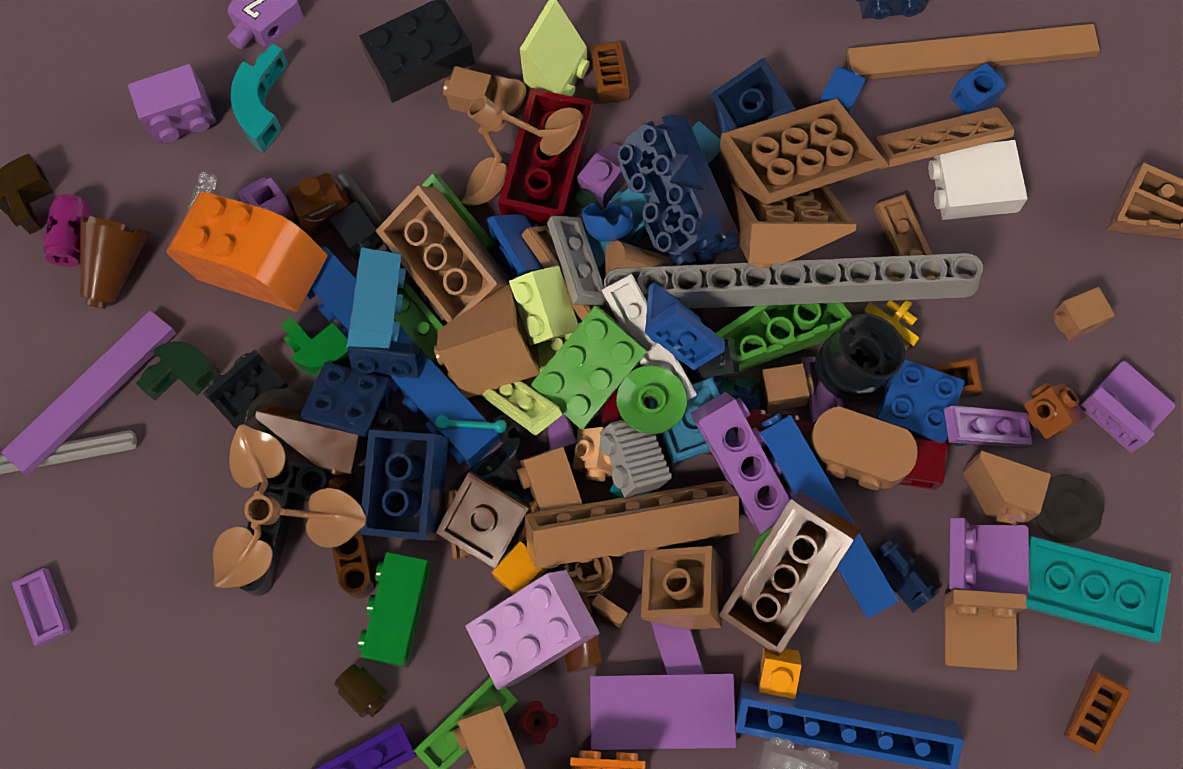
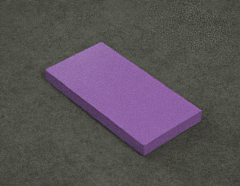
M733 674L590 676L591 750L736 748Z

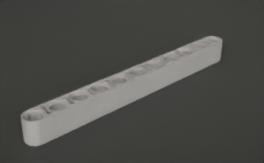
M960 253L789 261L784 264H773L769 268H759L749 263L618 268L610 271L605 276L604 286L606 288L632 274L647 302L649 286L655 282L687 308L965 298L972 296L978 290L983 272V264L973 254ZM959 274H968L971 277L966 278L960 276ZM932 275L935 277V279H928L924 276ZM894 276L900 278L901 280L895 281L889 279L888 277ZM855 278H863V279H865L866 281H864V282H857V281H855V280H853V279H855ZM826 279L831 282L825 284L819 282V280ZM794 281L796 284L787 285L784 282ZM754 282L762 283L760 286H751L750 284ZM718 284H727V285H728V286L723 287V288L716 287V285H718ZM686 285H693V286H694V287L691 288V289H683V288H682V287H684V286H686Z

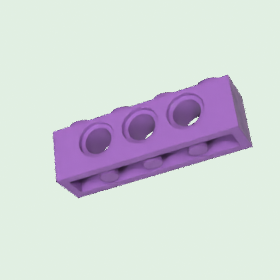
M725 392L691 412L690 415L726 480L739 495V503L750 523L762 535L775 525L794 494L788 485L782 486L777 476L781 475L782 472L772 456L766 457L762 449L766 443L756 427L751 429L746 418L750 416V413L740 398L735 400ZM732 427H737L736 437L730 441H725L726 432ZM753 456L752 465L748 469L741 470L743 460ZM769 485L768 493L762 498H757L759 489Z

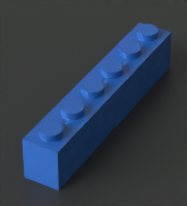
M741 682L735 714L737 733L928 769L958 768L964 738L956 721L796 692L795 699L759 693L757 684Z

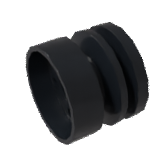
M870 313L857 314L847 319L822 344L816 353L815 368L817 376L825 389L834 396L847 401H861L872 395L899 372L904 364L906 350L901 335L887 320Z

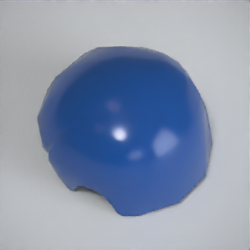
M612 201L608 203L604 210H599L594 203H590L582 209V217L587 232L600 242H612L623 238L634 228L636 223L632 207L615 205Z

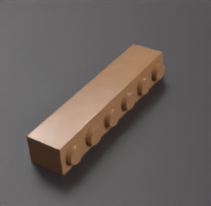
M725 480L525 514L527 552L535 569H551L560 564L571 562L585 563L594 558L605 556L618 557L633 551L657 550L661 546L672 544L685 545L695 540L706 538H723L729 534L739 533V495Z

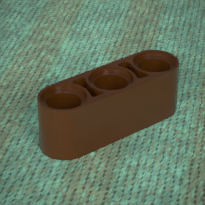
M358 531L351 538L359 542L358 549L353 554H344L343 547L345 543L341 546L332 547L340 588L356 599L369 596L375 587V576L367 535H359ZM356 573H364L365 581L363 585L357 589H351L349 586L350 578Z

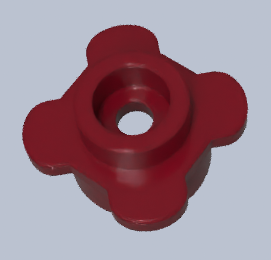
M535 700L529 704V710L526 711L524 716L516 720V727L519 731H525L529 734L532 742L539 745L546 741V735L551 728L558 726L559 719L556 714L547 712L543 708L542 702ZM535 719H540L541 724L539 726L534 725Z

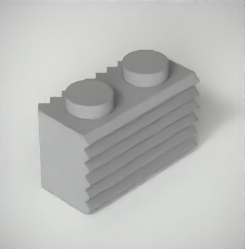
M624 420L612 422L600 432V448L604 455L609 456L613 467V482L617 488H621L625 498L656 490L671 479L672 474L669 472V467L666 466L664 454L661 453V448L655 434L639 432L631 428Z

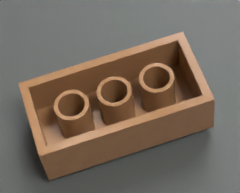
M417 185L376 230L393 253L401 254L400 263L447 323L510 284L509 281L511 279L437 188Z

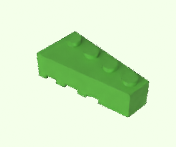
M824 279L819 280V282L826 284ZM842 302L755 306L715 334L722 339L734 338L739 370L742 372L828 340L847 319L853 316ZM736 373L721 375V377L725 378Z

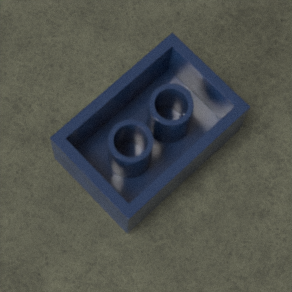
M369 430L362 509L367 517V522L359 530V535L440 541V535L436 531L442 520L449 437L426 433Z

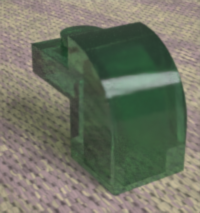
M172 341L164 343L153 350L161 360L157 364L146 368L136 384L154 401L179 379L198 396L215 377L222 373L194 345L182 341Z

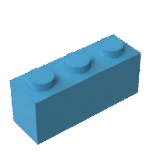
M361 248L346 348L351 346L388 351L390 341L397 342L400 322L394 321V314L400 315L403 295L397 294V288H403L406 269L400 268L401 254Z

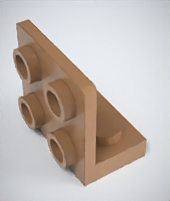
M954 589L945 594L944 665L947 667L1016 670V613L1026 609V594Z

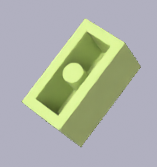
M559 266L532 271L509 281L530 346L573 333L579 326Z

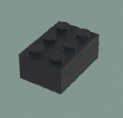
M446 0L430 1L359 35L365 56L392 103L452 75L455 66L466 68L475 64L472 45Z

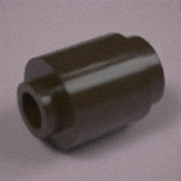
M356 664L349 666L334 683L339 689L338 694L361 718L366 715L374 717L387 703L384 699L387 691L364 667L359 668Z

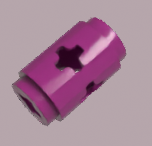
M62 194L58 195L55 201L51 203L42 248L45 253V259L48 262L64 267H72L79 264L80 221L82 216H91L89 203L85 199L75 195Z

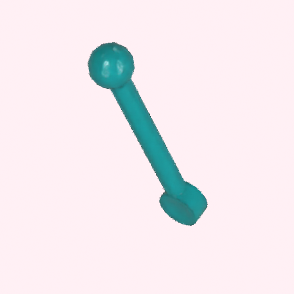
M440 415L435 421L437 428L440 430H446L448 427L494 429L497 433H503L507 430V424L503 420H498L495 423L449 420L446 416Z

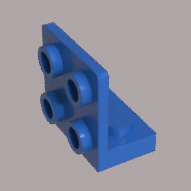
M654 282L649 286L645 334L653 342L660 344L673 354L677 360L682 361L693 370L725 351V341L701 323L698 315Z
M904 360V364L899 372L887 382L875 419L907 429L911 433L930 440L944 443L948 436L944 409L958 405L964 380Z

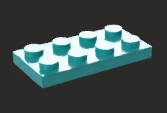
M1031 536L1029 537V595L1026 597V609L1155 644L1159 643L1161 639L1171 573Z

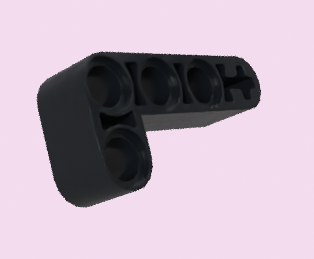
M286 460L282 471H288L287 480L280 485H275V478L267 479L268 487L264 496L275 498L281 508L293 510L296 499L309 501L310 496L314 492L326 489L330 478L321 468L315 465ZM315 477L322 479L321 485L317 490L307 491V484L311 479ZM280 515L275 523L260 526L262 534L259 540L263 537H270L271 539L270 546L273 550L272 563L259 581L256 580L241 586L242 590L254 596H262L272 589L291 516ZM249 521L247 529L254 535V529L251 528L252 522Z

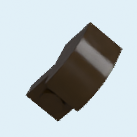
M28 153L7 163L0 169V209L6 215L8 214L16 227L21 225L29 234L41 230L42 228L30 203L53 193V190L42 167Z

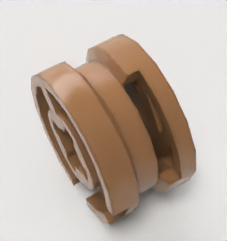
M609 556L594 558L585 563L571 562L564 565V570H567L578 593L587 592L588 597L597 596L598 593H603L611 584L613 568Z

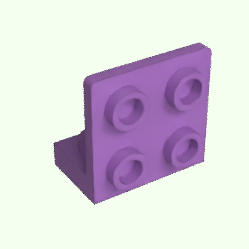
M1122 361L1079 407L1132 453L1154 436L1153 430L1175 408V404L1126 361Z
M950 518L949 589L1026 594L1027 597L1029 595V528L1026 525H970L965 518Z

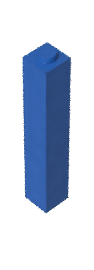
M780 413L762 422L764 430L760 431V434L766 443L765 447L782 472L781 475L793 494L795 495L797 492L802 491L854 525L792 416L789 415L782 418ZM859 533L836 570L861 613L869 619L899 602Z

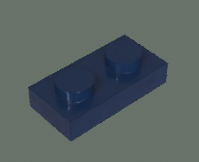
M720 376L713 377L719 395L726 392L735 400L740 398L748 410L759 409L761 383H755L747 378L735 380ZM708 378L695 380L694 383L706 380Z

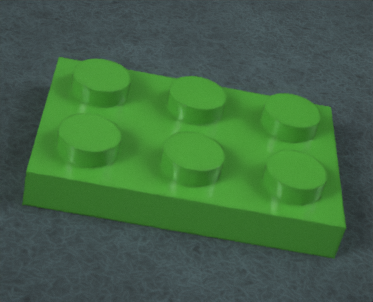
M594 306L532 382L531 386L545 398L559 406L560 411L583 430L617 391L625 376L636 368L650 350L599 306Z

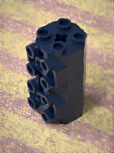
M670 114L662 117L664 124L655 126L653 121L645 123L625 138V143L620 146L617 157L628 188L633 192L642 193L645 197L647 204L644 206L642 214L645 219L644 225L653 246L659 251L668 252L674 266L713 264L716 261L715 257L720 253L731 251L739 246L740 242L737 237L739 232L687 117Z

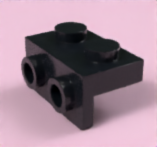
M254 349L250 353L241 355L235 361L234 367L227 373L215 377L203 394L237 430L240 425H244L262 405L271 402L288 385L265 361L260 353Z

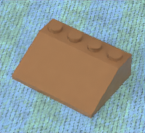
M837 98L722 133L719 152V164L731 182L764 204L782 200L885 166L883 157Z
M730 183L728 210L739 232L737 236L740 242L739 245L748 263L755 267L769 268L773 264H784L856 231L857 224L827 185L764 204L738 186Z

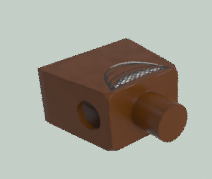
M324 173L315 178L307 177L301 181L300 185L286 192L287 201L294 216V219H292L294 224L300 227L310 238L332 229L333 226L329 218L352 204L345 188L330 173Z

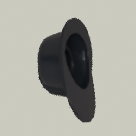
M516 436L507 440L495 452L467 469L455 482V490L459 491L464 479L471 471L502 490L511 491L521 483L517 469L522 468L520 460L524 459L518 451L520 445L519 437Z

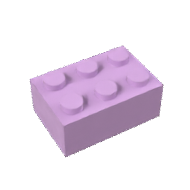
M567 570L545 574L465 626L497 690L520 683L600 634Z

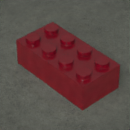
M533 88L530 89L522 117L523 122L537 129L544 130L549 116L563 108L579 110L583 114V119L571 144L563 152L554 156H548L541 151L540 142L543 137L537 136L521 127L519 128L498 202L500 215L524 214L530 224L535 222L537 226L547 225L551 216L568 217L577 184V176L581 169L594 120L593 101Z

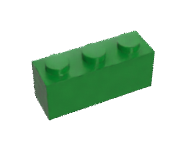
M386 552L384 561H379L375 574V580L379 581L376 595L371 594L367 605V615L370 616L368 628L361 631L358 641V650L362 651L360 657L373 662L408 668L432 567L428 560Z

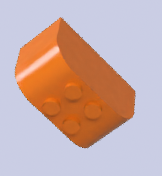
M208 192L198 193L166 250L167 254L199 281L294 312L299 311L328 256L300 227L283 216L261 207Z

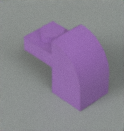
M262 177L237 191L239 199L243 203L270 210L290 221L294 219L285 195L271 177L269 179Z

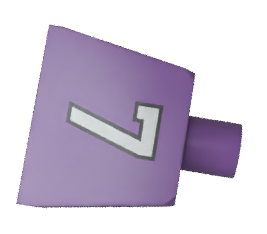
M233 0L227 12L235 28L227 37L234 46L241 50L251 39L264 47H269L300 23L304 16L297 0Z

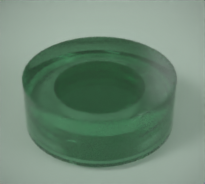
M581 188L572 196L574 204L581 213L582 209L590 203H594L599 210H602L598 200L586 189Z

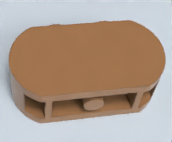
M840 406L825 411L817 419L808 439V446L819 465L825 468V473L836 478L848 476L859 480V485L871 490H879V487L888 489L898 485L915 466L918 454L915 439L907 429Z

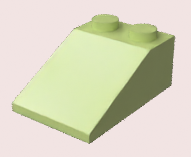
M549 0L520 48L526 98H528L531 88L573 97L575 83L578 78H584L590 61L587 60V47L558 1Z

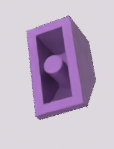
M615 143L596 152L577 176L578 194L603 210L626 182L619 167L620 162L617 157L620 146Z

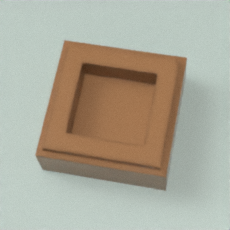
M599 593L592 602V610L618 628H621L628 618L627 612Z

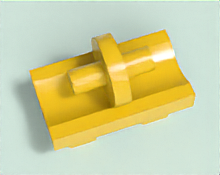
M892 300L888 301L885 308L895 314L893 317H890L871 302L864 309L866 314L870 313L882 317L891 323L901 335L905 350L909 346L914 347L919 341L917 335L899 323L902 319L912 327L918 319L908 312L912 305V302L906 300L901 306Z

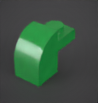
M289 317L281 324L287 334L283 340L295 352L291 358L303 372L318 377L324 362L344 367L350 365L348 348H346L348 339L333 323L313 339L304 332L292 317Z

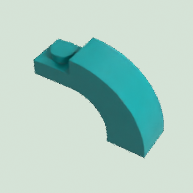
M273 43L265 52L258 56L254 67L244 61L241 63L231 87V104L235 117L248 140L262 153L266 152L282 131L276 116L265 109L266 96L289 66L283 50Z

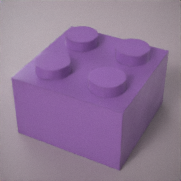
M190 64L127 84L139 120L157 143L173 142L181 135L190 132H202L211 125L217 124L208 93Z

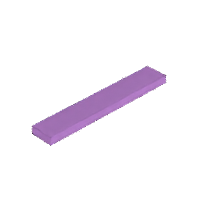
M150 310L0 453L28 477L176 334L173 328Z

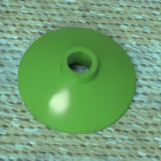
M643 366L625 376L619 385L616 401L622 419L631 428L646 434H659L672 429L682 419L686 410L687 395L682 382L671 371L658 366ZM646 399H653L656 401L657 406L652 409L647 408L644 401Z

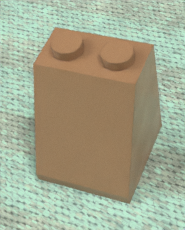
M510 284L504 286L437 330V345L434 346L436 359L440 365L444 364L446 366L449 380L456 388H459L466 399L483 394L485 390H495L503 385L513 384L514 382L540 374L538 344L531 346L529 344Z

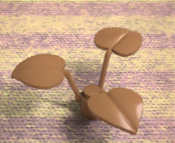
M495 75L491 98L488 99L485 95L477 96L471 102L467 111V115L480 125L478 132L484 136L494 154V158L488 157L475 167L461 203L465 206L480 205L492 199L503 187L508 166L501 163L502 155L489 132L500 131L507 120L537 136L543 137L540 142L541 151L548 156H554L563 152L571 144L580 128L583 114L574 108H563L549 116L544 130L537 129L511 116L520 108L526 94L525 84L517 79H508Z
M240 425L231 443L229 466L233 479L243 488H253L261 482L259 490L254 492V496L246 502L244 508L246 518L252 522L251 528L254 529V535L245 527H233L227 529L218 537L213 549L214 586L219 588L245 586L258 580L267 572L272 563L273 550L268 543L259 540L262 534L260 526L275 523L280 515L309 518L306 524L307 535L315 544L327 548L341 546L348 542L366 525L367 517L361 505L353 497L337 489L326 488L314 492L309 498L310 511L281 508L275 498L264 496L268 487L267 479L277 477L285 466L286 453L284 447L272 435L246 425Z

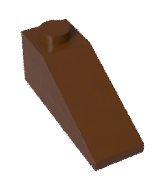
M265 403L256 411L255 418L313 464L326 468V472L333 475L351 474L357 465L363 436L304 421L301 418V412Z

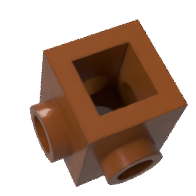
M1049 383L1040 386L1031 392L1033 399L1023 404L1028 411V420L1035 428L1041 431L1045 439L1061 434L1086 418L1078 405L1079 399L1071 388L1066 387L1064 383L1052 387Z

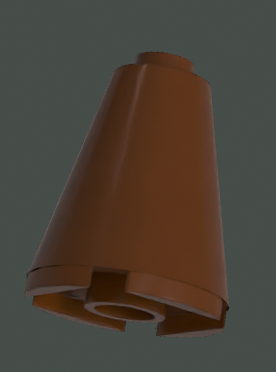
M93 216L81 217L80 297L87 298L85 305L106 309L107 303H115L148 239L149 233L137 227L135 231H131L129 227H126V224Z

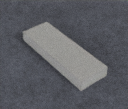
M551 216L547 225L573 304L603 305L606 302L602 292L604 285L581 217Z

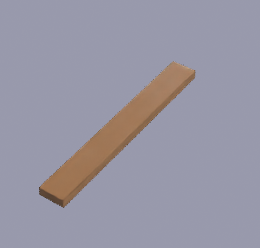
M1094 24L848 48L846 57L849 70H853L860 77L870 80L977 69L986 62L990 67L1097 57L1100 48Z

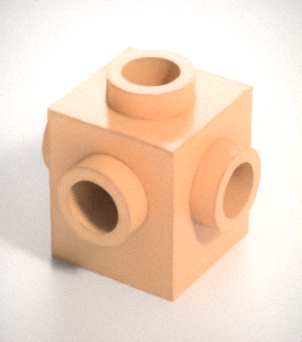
M604 427L578 429L572 469L585 473V478L588 480L602 482L606 480V477L612 476L613 467L609 456L604 455L600 448V432L605 429Z

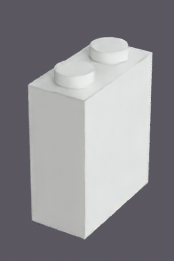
M1015 140L990 142L937 155L929 161V176L931 180H935L936 185L934 203L936 209L941 210L942 220L1016 213L1020 211L1028 199Z

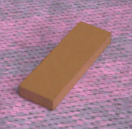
M906 194L875 204L873 209L894 256L933 255ZM932 275L924 276L928 279H935V277Z

